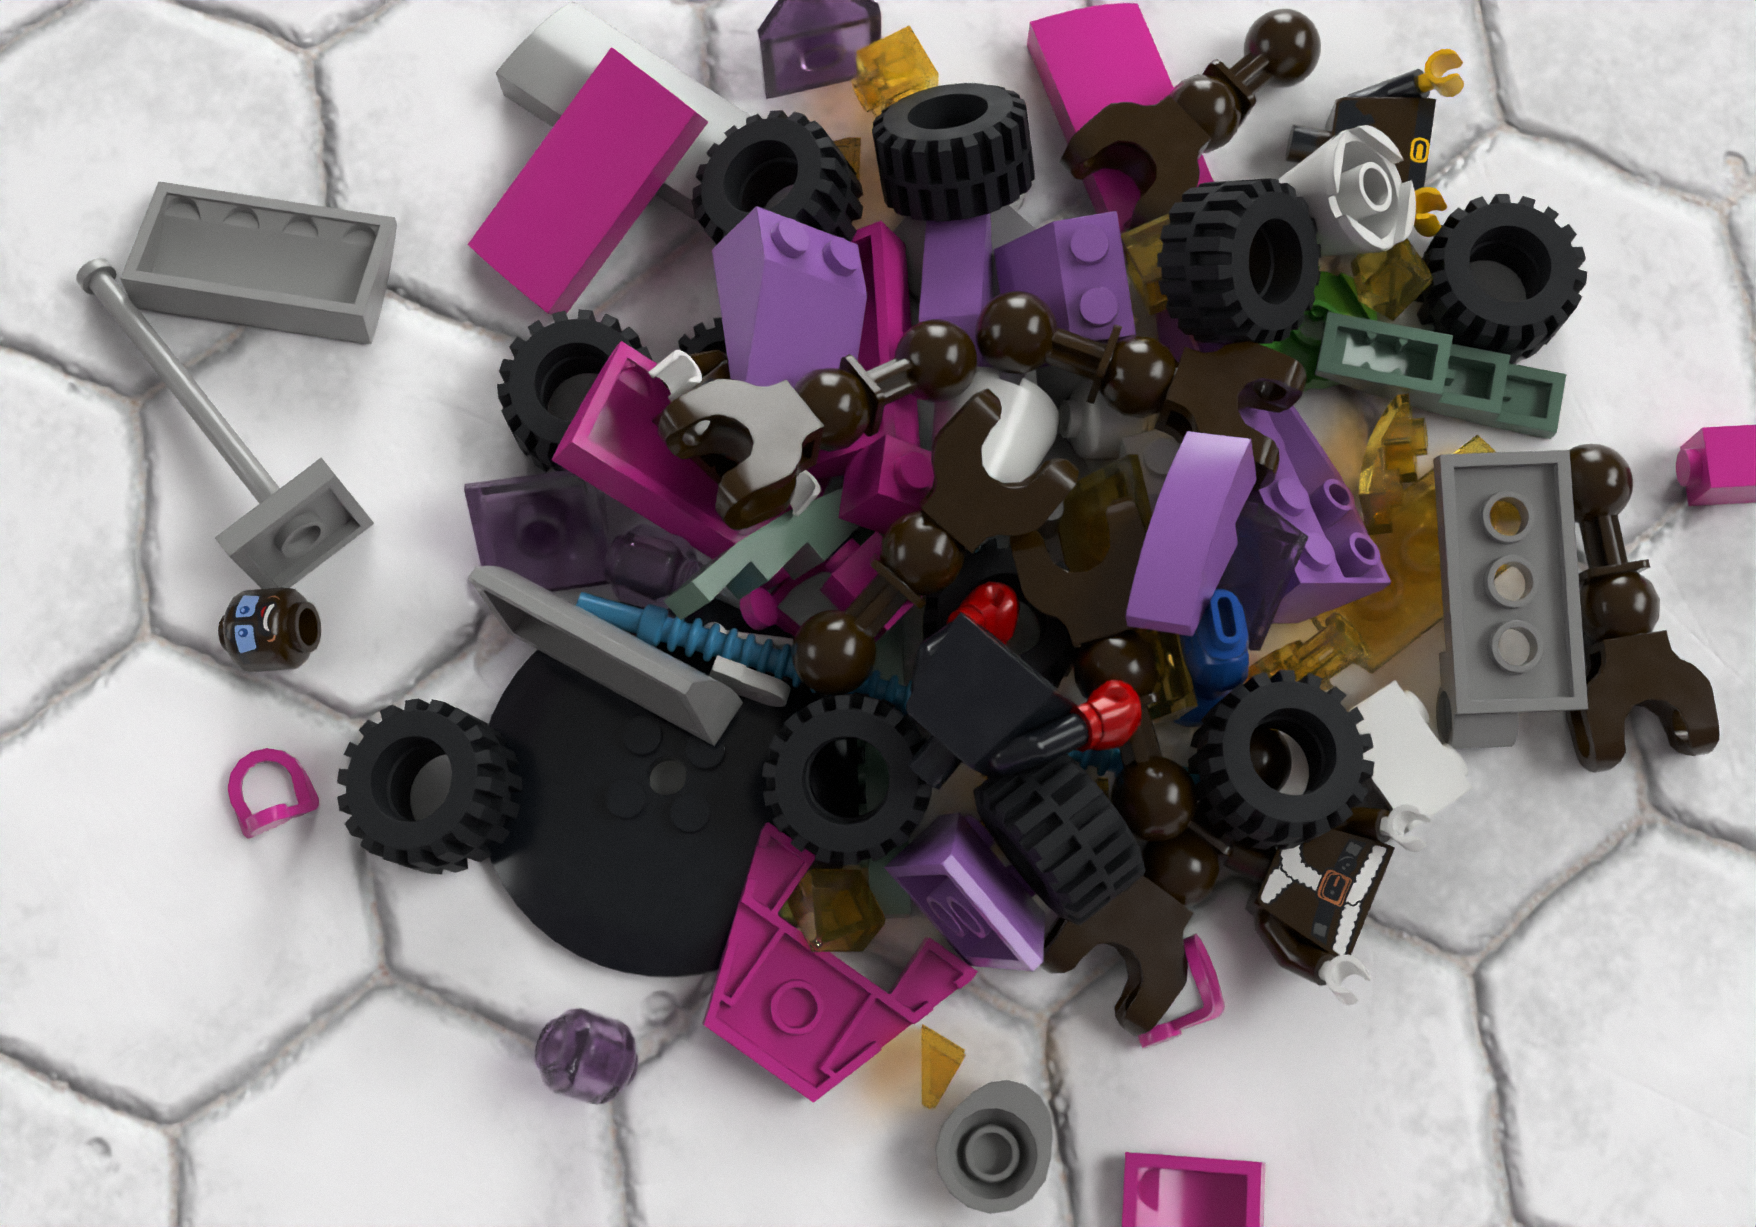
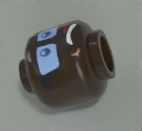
M280 587L245 590L234 596L230 601L225 615L220 619L218 636L223 649L228 652L232 661L244 671L292 670L303 665L308 660L311 652L317 649L321 638V621L315 606L307 602L306 598L296 589Z

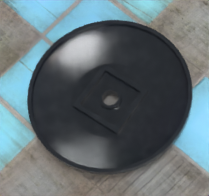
M670 594L643 596L620 602L640 609H644L648 604H653L666 608L668 610V617H676L674 612L663 601ZM713 598L709 603L685 618V622L691 624L696 618H700L703 622L702 627L707 623L717 622L725 630L735 628L738 632L794 639L791 633L784 632L776 624L760 631L751 628L744 620L740 609L716 598ZM627 632V633H629V634H631V635H633V636H635V637H636V635H637V634H633V633ZM660 642L655 647L708 676L716 657H712L709 662H705L703 660V653L696 651L691 657H687L685 655V648L677 646L675 651L670 652L667 649V643ZM536 650L508 684L488 725L499 731L507 740L504 747L515 752L519 765L508 770L522 777V791L511 792L510 801L521 805L517 819L507 816L503 828L510 832L502 844L492 840L487 845L492 853L489 856L502 885L519 909L536 927L572 953L599 966L626 974L659 978L697 976L718 971L759 833L767 822L776 827L772 821L775 817L771 805L766 806L763 791L767 789L766 777H762L763 764L768 760L771 751L768 747L774 736L784 727V722L794 713L828 695L819 692L811 693L810 688L803 682L798 688H794L792 686V679L784 677L782 681L791 687L787 703L783 707L766 705L738 695L743 704L715 746L547 654ZM771 672L765 673L769 676L774 677V674ZM856 738L837 739L825 745L816 755L810 772L812 788L819 801L832 812L847 817L859 816L858 803H863V788H858L857 763H862L861 748H857ZM664 761L680 763L685 767L687 774L683 787L678 792L670 795L659 794L650 785V776L653 769ZM784 829L781 831L790 837V835ZM815 859L778 912V915L795 928L801 926L830 893L844 869V861L831 860L830 863H825Z

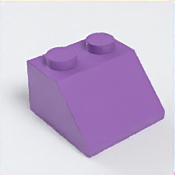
M1117 211L1053 221L994 249L1000 294L1010 291H1024L1034 294L1051 308L1058 328L1105 345L1108 343L1114 324L1122 326L1117 341L1136 335ZM1044 363V364H1043L1042 366H1040L1039 368H1041V367H1048V366H1051V365Z

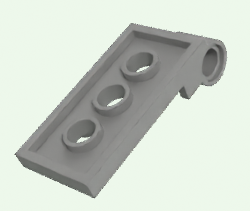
M1569 450L1440 454L1433 459L1446 651L1439 653L1441 687L1439 688L1436 702L1437 729L1442 745L1447 743L1454 749L1512 747L1518 736L1519 713L1588 709ZM1497 501H1505L1512 504L1520 514V528L1513 536L1500 534L1491 524L1490 510ZM1502 565H1510L1517 568L1525 579L1524 593L1516 601L1505 599L1495 588V573ZM1508 629L1521 632L1529 642V656L1520 666L1509 664L1502 658L1499 652L1500 637Z

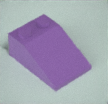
M756 206L712 249L730 378L755 386L766 387L787 379L794 388L797 381L811 371L824 368L839 369L841 358L851 354L858 361L867 300L858 244L847 241L844 238L834 236L797 222L794 219Z
M960 812L939 815L884 868L908 893L911 900L965 963L974 967L1033 972L1043 962L1045 912L1032 898L1036 893L1013 865L1005 867L990 849L994 845V840L978 820L970 815L963 817Z

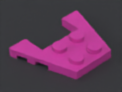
M767 822L759 833L702 1024L814 1103L879 1053L883 1046L912 1024L915 1025L932 1012L937 1004L957 989L963 988L972 981L978 971L932 938L925 937L888 992L882 990L778 915V912L810 868L816 856L807 849H804L802 852L790 844L793 839L783 832H779L776 827Z

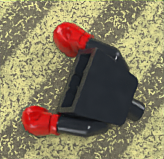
M988 581L972 589L959 608L948 617L947 625L924 640L917 648L910 687L911 696L906 703V711L929 731L931 735L908 762V766L921 779L935 789L940 790L962 762L972 770L995 779L1001 775L1011 776L1050 762L1074 750L1084 752L1086 750L1101 751L1118 748L1140 726L1142 715L1141 699L1130 684L1122 680H1109L1094 690L1087 702L1076 705L1006 646L1007 641L1013 637L1020 613L1019 599L1011 586L1002 582Z

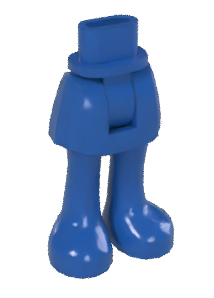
M1216 588L1193 636L1156 630L1150 631L1149 643L1156 656L1169 664L1186 665L1188 669L1172 676L1161 691V706L1165 715L1173 722L1185 727L1202 726L1204 723L1201 720L1207 712L1240 683L1243 684L1248 677L1249 634L1241 603L1232 592L1225 588Z

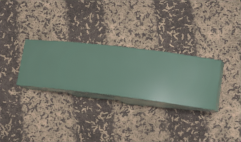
M1327 312L1315 370V375L1385 399L1489 427L1551 439L1557 433L1567 374L1509 363V354L1452 344L1453 335L1333 312Z
M842 489L813 500L798 517L793 514L792 509L742 539L708 562L663 601L682 620L709 603L725 586L739 600L768 582L782 567L795 580L818 566L859 526L838 518Z

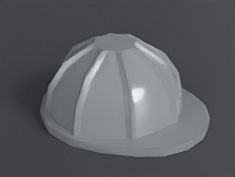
M1010 1080L989 1082L972 1092L953 1110L941 1126L935 1148L938 1173L951 1195L968 1208L989 1214L1013 1211L1035 1196L1046 1181L1052 1153L1053 1130L1051 1116L1041 1096L1021 1083Z

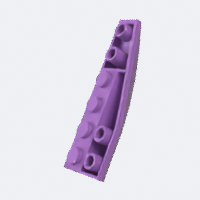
M1157 267L1151 274L1158 339L1159 342L1170 348L1177 362H1179L1185 347L1206 353L1217 351L1225 345L1231 344L1195 341L1193 335H1185L1178 328V319H1171L1166 309L1167 296L1161 295L1158 281L1162 279L1161 267ZM1294 405L1280 413L1252 408L1240 410L1239 413L1247 425L1275 441L1280 457L1275 480L1263 489L1251 491L1235 523L1238 544L1227 565L1251 623H1300L1381 591L1390 585L1391 581L1380 559L1379 549L1365 528L1355 506L1352 492L1345 485L1340 473Z

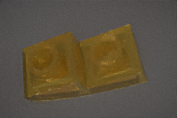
M1409 393L1396 395L1386 407L1375 425L1363 457L1359 478V499L1366 530L1369 535L1393 533V507L1404 506L1403 483L1418 482L1417 456L1429 454L1425 417H1413Z

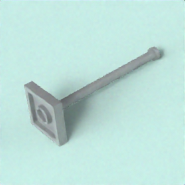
M98 258L87 262L80 268L76 280L81 288L88 294L96 295L258 501L259 505L217 535L215 539L226 554L261 589L292 587L374 524L322 457L280 488L115 281L116 271L106 259Z

